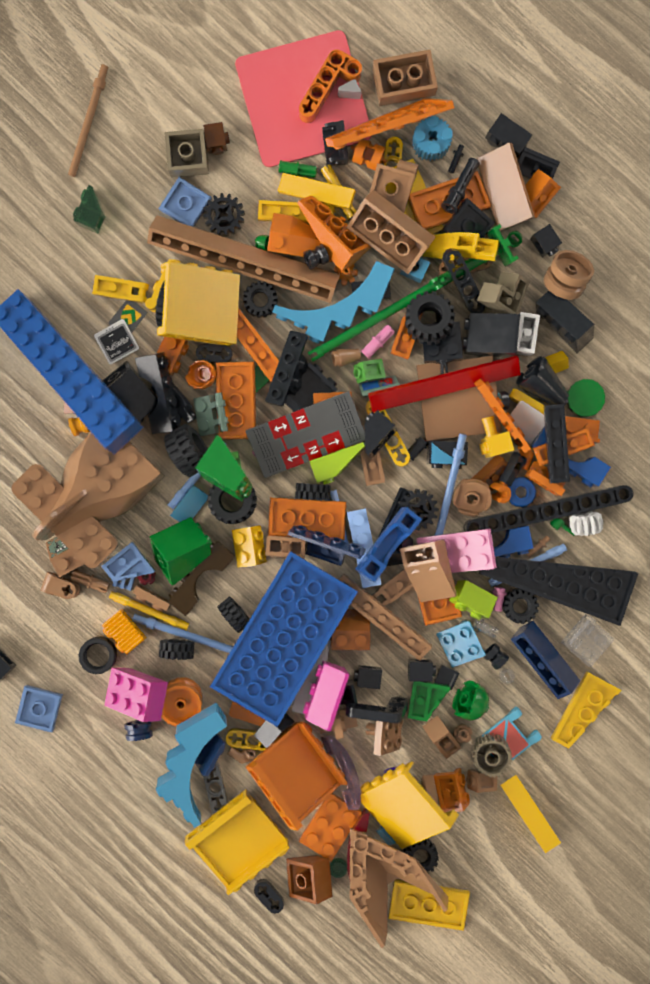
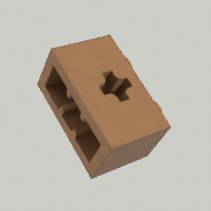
M267 536L265 554L267 557L287 558L291 551L305 559L306 541L291 537Z

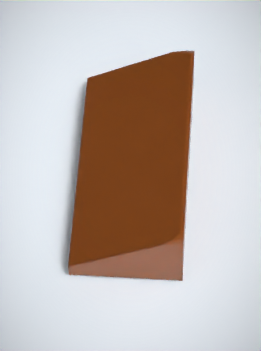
M496 455L471 479L483 481L489 486L494 482L501 483L499 478L508 463L500 455Z

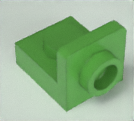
M382 359L362 361L355 364L354 377L357 383L385 378Z

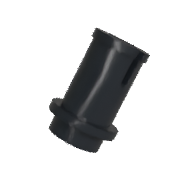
M421 437L415 438L416 441L408 449L412 461L424 448L427 449L428 443Z

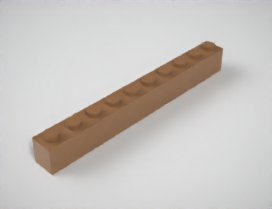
M158 215L149 227L148 244L331 303L340 277L338 274L320 268L310 270L305 263Z

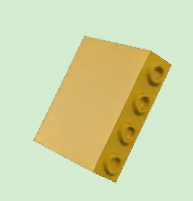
M170 259L162 264L161 268L166 269L163 326L157 328V336L226 346L236 344L240 275L233 274L232 270L218 271L212 266L198 267L196 263L181 264L179 260Z
M413 761L405 765L402 763L395 770H388L383 776L378 775L372 782H365L360 787L361 792L357 796L360 802L401 849L451 829L459 816L454 809L444 813L410 774L409 770L414 764Z
M247 789L185 836L186 847L189 850L193 848L224 884L227 895L237 892L246 881L254 879L260 870L268 868L273 860L278 856L281 857L286 854L289 849L287 837Z

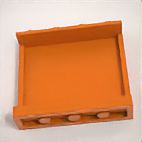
M296 722L246 766L248 772L288 827L296 831L303 826L301 822L340 785L348 784L344 779L345 774L334 765L333 757L324 751L323 743L314 737L312 728L306 722Z

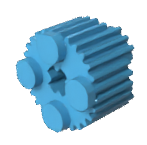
M435 115L421 120V123H418V126H416L412 139V146L416 150L415 154H418V158L421 157V160L429 159L431 161L433 159L435 161L436 158L438 160L442 159L451 145L452 130L449 128V124L446 125V121L443 122V119L439 120V117Z

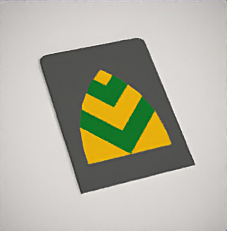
M126 300L109 321V325L124 319L132 333L148 312L135 302Z

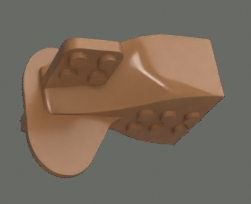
M90 432L69 457L61 483L43 466L34 464L13 483L11 490L41 521L32 534L35 540H47L55 535L87 567L97 568L118 547L117 539L100 522L118 517L131 510L165 475L130 441L114 455L105 449Z

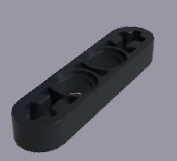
M454 248L447 249L443 253L442 259L467 310L470 313H482L485 310V305L477 301L480 292L462 255ZM453 254L455 256L454 260L458 265H454L450 261V255ZM464 270V276L461 279H456L457 271ZM471 285L472 292L465 295V287ZM471 299H474L478 303V308H473L474 304L471 301Z

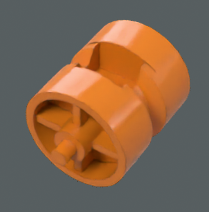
M363 138L356 146H351L350 148L354 150L352 162L361 166L366 164L367 168L376 171L377 163L387 162L384 159L386 147L379 144L372 145L371 141Z

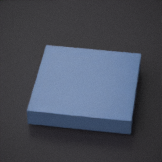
M178 177L160 205L159 210L177 222L194 227L203 214L204 207L208 206L207 201H211L212 197L183 178Z
M25 685L15 723L52 733L55 728L63 694Z

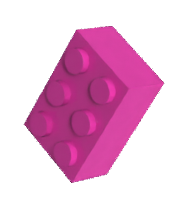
M112 668L104 706L142 722L161 721L168 682L132 668Z

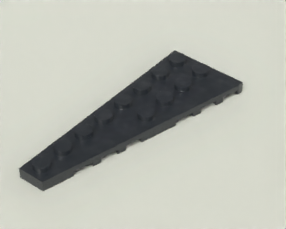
M495 557L496 568L480 570L478 573L618 626L622 624L639 574L635 571Z

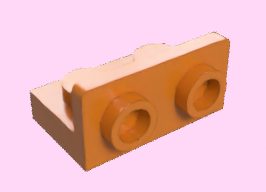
M164 337L157 353H165V357L168 359L169 375L171 376L174 373H178L181 367L179 361L182 355L185 356L188 352L189 345H187V340Z
M565 416L567 435L589 428L594 444L600 443V439H598L599 420Z
M537 461L532 462L524 477L555 496H562L565 491L563 486L566 482L549 483L548 468L544 465L539 466Z
M457 768L454 772L436 773L434 780L440 807L443 812L446 813L453 809L456 812H463L470 803V797L465 789L466 780L461 768Z

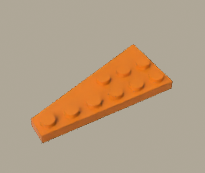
M424 98L325 138L326 144L329 147L341 149L348 143L358 142L363 138L393 128L398 130L404 128L405 124L415 123L423 118L455 108L453 100Z

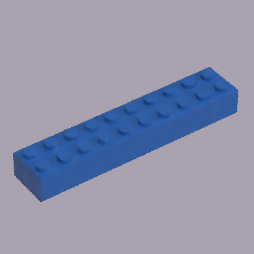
M17 289L0 305V328L105 449L115 455L144 428L23 292Z

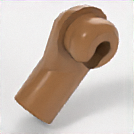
M231 747L227 752L230 757L241 764L251 762L256 757V751L252 749L239 751L235 747Z

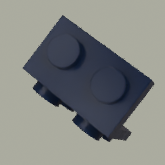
M219 733L208 741L195 760V764L203 776L207 777L214 770L216 761L225 750V742Z

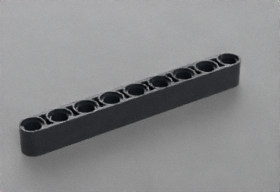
M627 485L614 486L473 518L465 522L464 531H469V526L473 522L478 525V530L490 529L488 521L491 518L496 520V527L491 529V533L618 505L631 501L634 492ZM621 489H624L626 492L624 499L619 497ZM602 493L607 495L605 503H602L600 500ZM584 497L589 500V504L585 508L581 504ZM566 501L570 503V510L567 512L563 510V504ZM546 506H550L552 509V513L549 516H546L544 513ZM528 510L533 512L531 520H527L525 517V513ZM509 514H513L515 517V521L511 525L506 521Z

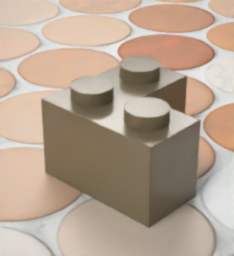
M501 272L497 284L484 282L477 301L497 314H518L530 281L520 274Z

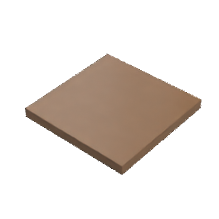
M493 356L452 361L448 363V372L492 362ZM430 363L416 366L418 380L441 375L440 364ZM495 381L489 384L494 390L492 392L493 396L497 398L498 396ZM477 387L421 400L425 441L459 437V433L466 434L467 436L486 434L481 419L494 416L497 432H502L501 422Z

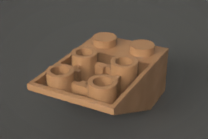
M444 539L400 548L404 569L421 602L457 596Z

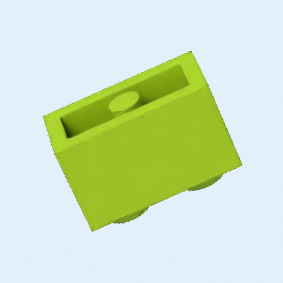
M458 580L455 586L457 596L451 597L449 601L455 604L454 607L456 609L470 612V616L477 620L489 618L498 597L468 580Z

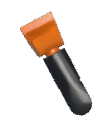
M519 452L512 453L506 468L499 478L501 483L494 482L489 486L497 491L495 494H492L493 500L500 503H507L510 500L511 490L508 486L511 487L519 471L527 462V458L521 456Z

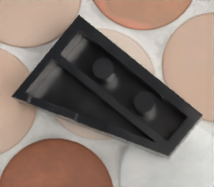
M548 291L536 302V313L550 324L576 354L594 338L595 324L567 299H562Z

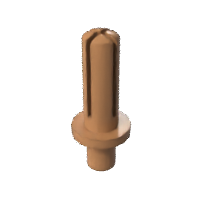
M545 536L542 540L539 538V542L533 546V549H529V553H526L529 558L532 557L543 546L546 548L545 544L551 539L548 536Z

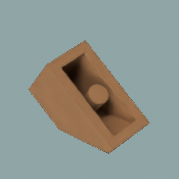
M438 715L422 726L446 759L462 748Z

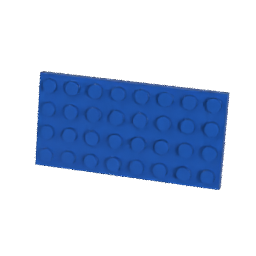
M290 551L210 687L278 727L358 591Z

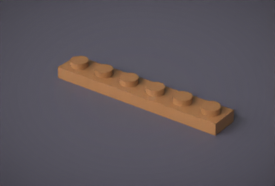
M343 574L338 579L358 591L350 605L420 661L432 648L431 643L347 575Z

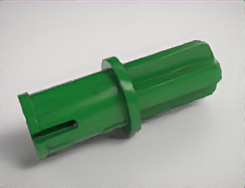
M280 160L279 173L315 178L317 167L300 164L299 161L294 163Z

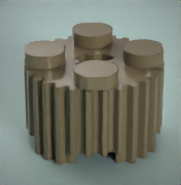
M490 733L488 735L484 734V736L481 735L476 738L472 749L475 767L482 774L489 775L490 778L492 776L494 778L496 776L500 777L503 771H507L506 768L509 769V765L512 762V754L508 742L501 735H494V733L492 735ZM494 753V757H490L489 754Z

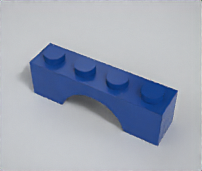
M545 426L530 445L531 448L546 443ZM590 457L583 462H575L568 458L569 475L574 478L578 476L582 479L581 482L590 488L592 486L599 487L611 468L596 457Z
M401 507L355 570L369 581L375 582L387 567L388 560L404 539L412 534L422 519L409 508Z
M529 526L506 530L503 541L494 547L495 557L508 558L510 553L515 552L518 555L529 553L528 549L534 548Z

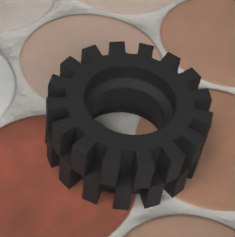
M253 282L251 286H247L246 291L243 293V302L246 310L252 316H257V318H265L267 315H271L275 305H278L276 290L267 282ZM260 292L268 297L267 304L262 307L256 306L253 302L255 294Z
M296 483L295 498L330 501L331 485Z
M512 589L513 591H509L508 595L504 596L503 612L505 616L518 624L531 622V619H535V614L539 611L537 609L539 607L538 599L529 592L521 589ZM518 599H524L527 602V610L523 613H516L513 608L514 602Z
M228 597L217 607L236 632L240 633L244 630L250 619L233 598Z
M179 639L161 640L159 642V657L170 660L193 659L195 642Z
M430 839L422 840L404 848L403 853L412 857L419 849H423L428 853L427 860L420 863L427 872L430 870L433 872L434 866L437 867V861H439L438 852Z

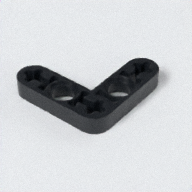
M392 697L386 707L348 703L346 704L345 715L350 718L400 723L406 714L408 699Z

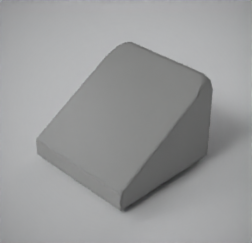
M356 79L339 86V98L361 99L362 92Z

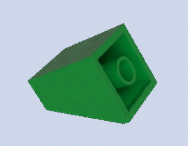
M217 435L197 464L196 470L208 482L238 500L243 501L244 498H248L251 494V487L253 485L222 438Z
M192 517L149 536L154 560L172 586L177 584L211 555L210 546L212 542L208 535L203 534L200 524L198 522L195 523Z

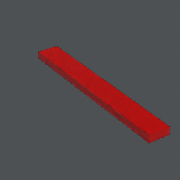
M516 355L370 392L368 396L371 410L373 412L377 410L382 411L476 387L474 383L479 379L484 383L487 381L492 383L521 375L519 357Z

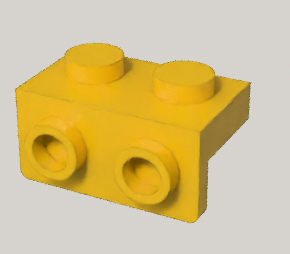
M260 525L232 530L238 568L260 565L267 562L263 541L264 535Z

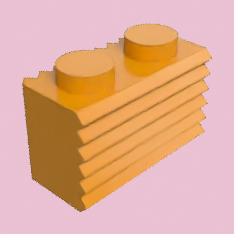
M123 609L119 610L102 625L105 635L117 642L115 645L121 653H130L147 638Z

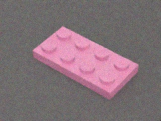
M491 529L416 538L417 544L444 539L452 573L496 568Z

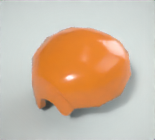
M197 360L188 367L189 370L185 379L189 386L194 389H206L214 383L216 370L212 363L206 360Z

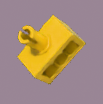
M494 416L481 419L486 436L484 439H481L479 448L481 454H485V458L514 450L509 431L501 434L497 432Z

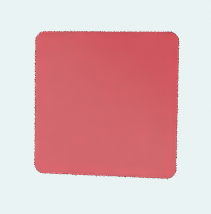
M340 30L244 55L236 60L237 73L264 166L273 167L279 165L280 160L292 162L325 153L322 127H325V123L344 120V127L347 130L369 121L362 94L361 99L338 97L339 86L348 83L340 77L313 122L304 123L299 117V105L329 53L338 49L351 56L344 32ZM334 59L332 63L340 64L341 61L338 59ZM350 69L349 73L356 74L355 69ZM324 76L322 79L324 81H330L332 78L330 76ZM315 92L313 96L319 98L322 94ZM372 136L366 137L364 139L370 140ZM358 142L348 143L347 146L358 144Z

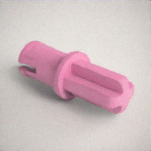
M386 325L375 337H372V340L361 352L370 359L380 347H384L383 344L394 334V330L389 325Z

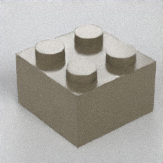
M204 129L165 132L167 165L171 178L209 174Z

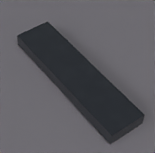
M564 404L545 405L543 408L549 483L570 482Z

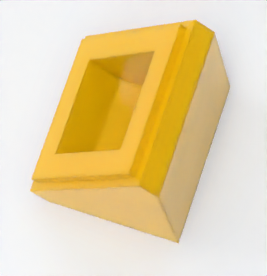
M563 351L544 357L555 373L569 368V359Z

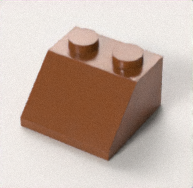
M347 609L331 636V650H370V621L356 609Z
M313 855L286 859L289 897L316 905L333 897L329 858Z

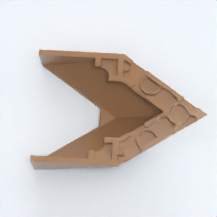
M350 828V900L381 948L385 947L388 933V884L399 878L433 894L443 911L448 910V896L416 858Z

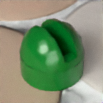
M511 231L507 236L511 247H518L522 243L523 237L519 231Z
M257 236L255 246L267 251L269 236Z

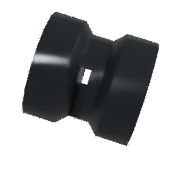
M322 244L316 246L314 250L309 249L303 252L304 260L310 270L317 268L319 264L324 265L329 262L327 250Z
M493 643L484 651L486 654L484 658L491 662L495 670L501 668L509 659V656L502 652L496 643Z

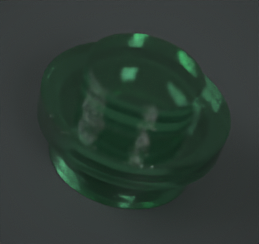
M341 858L333 859L330 862L331 875L335 878H341L346 875L348 871L346 861Z

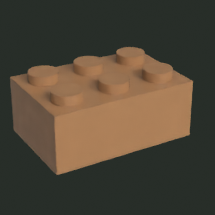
M431 49L373 60L372 72L379 106L436 95L438 86Z

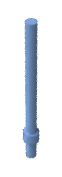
M459 433L456 448L453 450L452 456L454 458L435 535H442L444 532L460 462L465 454L466 434Z
M134 614L132 619L133 622L146 625L148 629H158L230 653L234 647L158 622L157 619L152 617L146 618Z

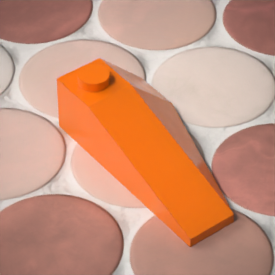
M310 195L298 201L300 209L318 240L327 250L329 258L341 270L354 265L371 248L370 245L346 228L348 226L345 223L347 219L342 216L340 218L336 217L331 213L329 207Z
M273 213L267 248L268 252L304 258V251L314 250L316 246L321 245L309 224L294 216Z

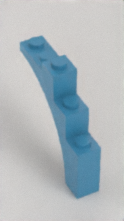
M376 261L369 276L361 286L340 302L322 309L307 311L291 310L275 305L273 313L277 314L276 318L287 322V319L295 321L294 326L304 329L307 326L305 334L309 336L308 340L318 344L320 341L325 342L332 322L336 321L335 326L346 329V326L351 327L359 306L362 307L361 311L370 315L373 312H378L395 269Z
M217 702L176 726L175 738L180 745L167 752L165 764L169 772L157 778V794L161 798L163 797L166 802L173 800L175 806L183 811L185 820L188 823L190 822L194 828L201 824V812L195 804L191 792V771L203 747L214 735L227 727V717Z

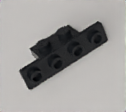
M292 330L289 332L265 399L267 403L282 407L287 395H296L297 390L300 389L303 372L308 367V360L302 354L308 339L307 334Z

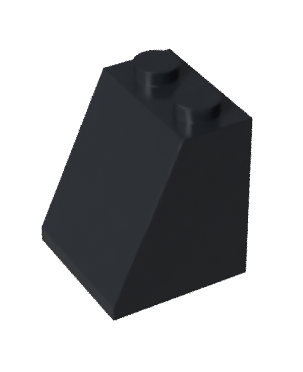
M470 313L468 319L465 318L464 330L467 331L466 338L463 337L462 349H465V354L508 358L517 354L520 314Z
M125 361L102 380L140 423L157 406V396L143 379L139 377V374L128 361Z

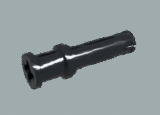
M468 159L455 186L449 189L446 201H443L441 207L446 212L451 214L457 213L460 201L465 198V190L477 167L480 165L477 159Z

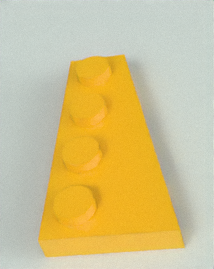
M586 671L551 739L569 749L585 732L587 726L595 721L597 715L622 690Z

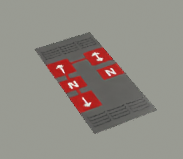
M349 391L245 431L264 478L365 440V431Z

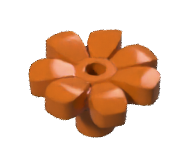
M355 264L344 270L335 266L334 272L340 275L341 285L346 286L347 282L350 284L355 282L353 276L358 275V270L353 269Z

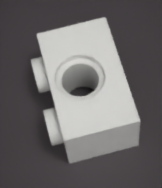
M520 312L517 354L531 356L535 352L540 315Z

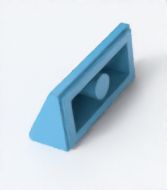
M193 485L170 516L178 522L189 517L193 519L206 503L208 495Z

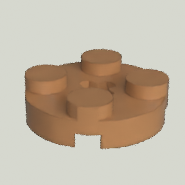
M477 479L461 480L453 492L454 505L460 513L466 516H477L480 512L487 511L492 502L489 485ZM475 495L478 498H474L473 501H470L468 496Z

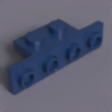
M294 525L288 531L289 536L308 542L306 555L339 566L343 565L345 555L361 559L366 552V549L362 548L359 544H350L344 542L341 538L329 537L323 532L308 530L302 525Z

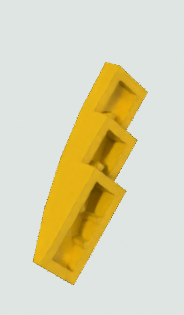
M517 775L500 785L545 854L561 844Z

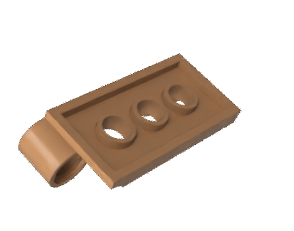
M399 160L396 169L377 163L370 193L373 190L405 213L419 165ZM390 182L395 183L397 187L396 192L393 194H388L386 191V185Z

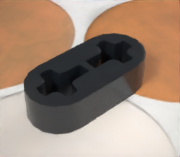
M202 344L196 349L197 358L210 363L230 362L233 357L232 350L226 345ZM204 348H206L208 352H213V355H207L206 358H203L200 352H203ZM223 349H226V352L229 353V356H226L225 359H222V357L220 355H216V353H221Z
M267 879L258 880L254 886L255 896L271 913L281 912L284 907L282 895ZM260 885L261 887L266 886L268 895L264 891L259 892ZM270 898H272L275 902L278 900L279 906H272V900Z

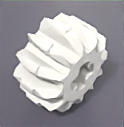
M593 511L574 514L570 517L569 522L572 533L580 536L600 533L604 525L601 514Z

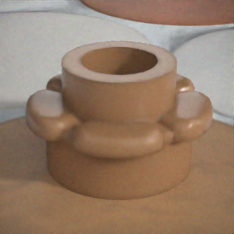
M461 724L455 728L454 736L457 742L467 743L471 740L472 729Z

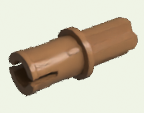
M74 570L71 576L72 581L87 586V589L92 588L105 594L110 585V582L96 578L93 574L90 576Z

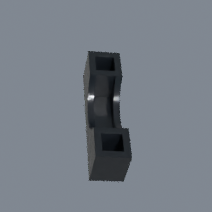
M164 352L137 357L135 361L139 377L148 380L156 389L158 396L156 408L148 415L151 433L172 432L180 427L181 419L177 413V400L172 390L173 382L169 376L168 359L165 357Z

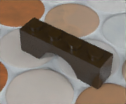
M219 541L215 544L212 542L210 546L211 555L195 567L191 574L188 573L180 581L183 584L179 588L175 587L168 595L171 597L168 603L184 616H187L200 600L196 592V582L199 576L207 570L224 571L236 556Z

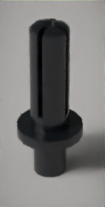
M459 144L457 151H453L455 155L448 172L454 173L460 157L464 156L462 153L463 145Z

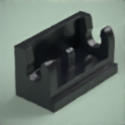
M344 120L325 123V127H322L326 164H331V166L348 164L347 144L344 148L335 149L334 147L327 146L325 138L345 131Z
M524 147L518 159V164L522 176L530 179L539 169L553 179L560 161Z

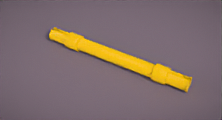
M111 591L109 598L115 602L151 615L176 628L187 631L190 624L173 615L170 616L132 600L121 593Z

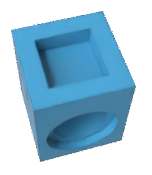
M420 258L416 264L418 267L417 271H411L407 274L401 270L400 274L421 283L430 262Z

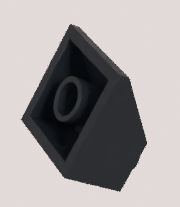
M379 410L375 413L372 411L366 417V423L364 424L365 450L371 459L397 432L396 426Z

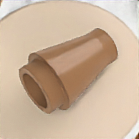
M336 349V351L331 353L333 365L335 367L339 366V368L361 360L359 349Z

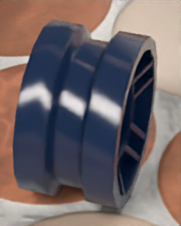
M135 720L125 723L124 728L127 730L126 740L139 741L153 737V731L150 730L152 722Z

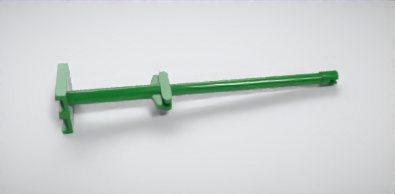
M499 224L492 228L487 235L489 239L499 240L497 256L499 255L506 267L519 258L517 255L513 256L509 249L511 243L508 238H503L499 230L502 227ZM469 258L465 263L469 271H472L489 260ZM462 269L457 271L456 279L463 276L465 271ZM447 271L433 278L423 287L321 346L308 351V355L317 353V356L311 358L312 362L410 305L412 298L416 299V295L421 294L423 296L424 292L427 291L429 294L432 291L436 292L453 282L449 272Z

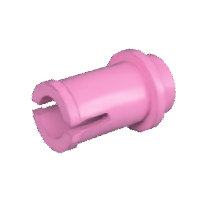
M495 586L494 590H492L493 595L498 597L493 608L494 611L502 612L504 596L507 595L505 588Z

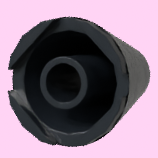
M542 356L530 362L526 366L528 370L525 374L521 372V375L516 379L518 387L549 405L564 404L565 406L569 400V394L547 359Z

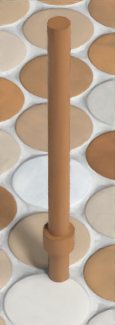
M101 64L98 77L95 78L93 83L94 90L68 175L71 177L76 176L100 94L106 85L105 78L109 67Z

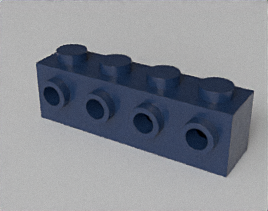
M534 621L521 626L513 635L511 641L557 699L572 694L581 680Z

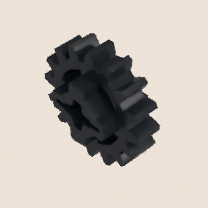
M223 193L220 194V198L214 195V201L208 200L209 207H204V211L207 212V214L203 215V218L207 220L205 224L206 226H211V232L217 230V235L219 236L224 232L227 237L229 231L234 235L235 228L241 229L239 222L244 223V218L241 217L245 215V211L241 210L243 204H237V197L232 200L231 194H228L227 198L224 197ZM234 209L237 211L236 219L232 215ZM212 211L216 214L214 221L212 220ZM227 212V217H221V213L225 214Z
M415 489L414 493L408 490V496L402 495L403 502H397L401 507L409 508L420 518L426 516L415 528L417 531H420L421 526L427 529V523L433 525L434 523L431 519L438 517L434 514V511L439 510V508L434 507L438 503L437 500H431L434 495H427L426 490H422L420 493V489ZM417 497L415 501L409 503L410 500ZM411 507H418L420 508V510L424 512H417L415 511V509H412Z

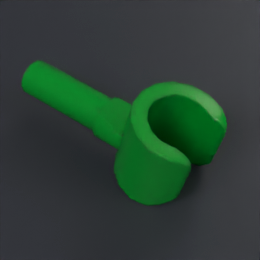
M556 518L550 522L555 530L558 531L562 527L575 536L571 528L562 519Z

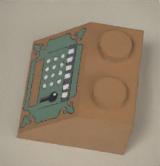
M57 537L46 542L50 561L59 577L65 576L85 565Z

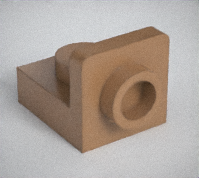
M472 769L467 771L466 782L468 789L477 793L497 791V776L496 778L493 776L490 778L489 775L486 776L481 771Z

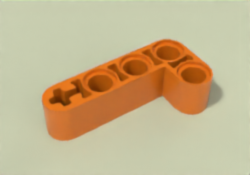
M341 50L331 51L299 105L300 119L304 123H311L315 120L339 77L347 82L355 79L358 82L362 74L361 63ZM338 59L341 63L333 64L332 61ZM356 69L358 72L356 74H350L349 70ZM324 76H330L332 79L330 81H324L322 78ZM319 92L322 96L316 98L313 96V93Z

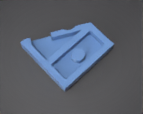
M133 542L101 566L112 581L151 574L156 571Z

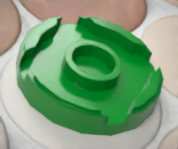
M592 379L576 381L568 390V408L580 417H590L597 414L605 404V392L602 386Z

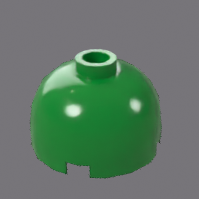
M468 680L463 683L465 686L462 690L458 688L456 691L452 709L456 710V713H454L456 716L472 721L479 719L488 711L489 695L483 686Z

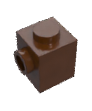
M223 123L203 125L208 153L220 155L227 151V144H230L228 132H224Z

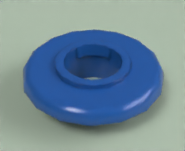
M525 477L515 478L511 487L508 486L511 490L509 502L516 507L528 506L536 497L535 485ZM520 486L526 489V495L522 498L516 495V489Z

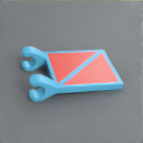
M517 706L484 733L486 735L488 733L490 735L492 733L494 735H501L508 742L512 760L542 738L538 730H534L526 738L512 722L522 715L521 710Z

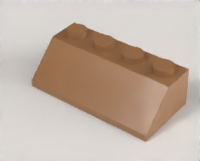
M374 190L364 198L346 227L407 274L411 272L436 238Z

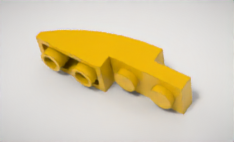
M456 232L434 235L436 238L422 256L442 259L443 253L447 249L454 248L464 258L495 261L499 240L480 238L479 233ZM453 254L450 255V260H454L455 256Z

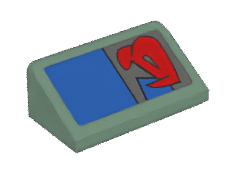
M390 376L360 383L361 397H369L368 393L398 386L399 382L396 376Z

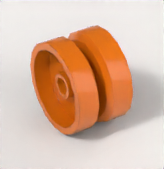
M178 677L170 680L167 685L161 717L168 724L176 727L178 724L201 712L203 693L200 686L189 678Z

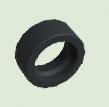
M102 636L93 637L81 646L78 654L79 663L88 673L103 674L115 664L117 649L108 638ZM94 644H101L109 651V659L103 666H93L87 659V651Z

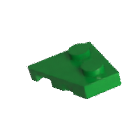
M413 681L408 718L427 722L445 695L450 691L451 686Z

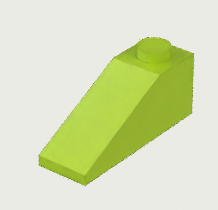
M365 442L310 461L316 482L323 481L324 485L334 482V477L339 476L365 449Z

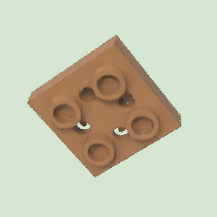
M403 720L400 723L376 721V724L367 723L366 729H370V731L365 730L366 734L375 736V755L381 756L400 750Z

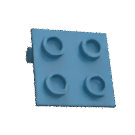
M464 620L459 625L436 633L452 668L486 656L470 620Z

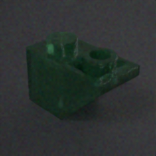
M88 185L87 189H84L81 194L82 201L79 207H76L73 212V221L77 225L98 234L106 216L95 189Z

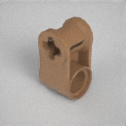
M46 572L40 591L64 599H71L80 594L81 588L77 582L63 576L59 577L58 574ZM67 587H70V589L73 590V593H69Z

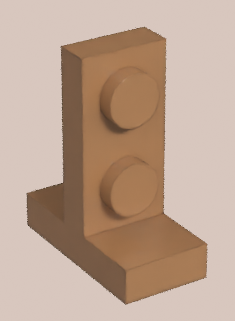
M346 708L338 709L331 731L319 727L320 734L335 731L336 740L344 738L343 732H346L348 728L358 727L357 719L347 717L345 715Z

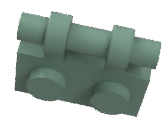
M222 393L214 394L215 401L213 395L193 399L200 436L219 433L218 425H220L221 432L228 431L227 423L229 421L225 415L224 406H226V403L223 400Z

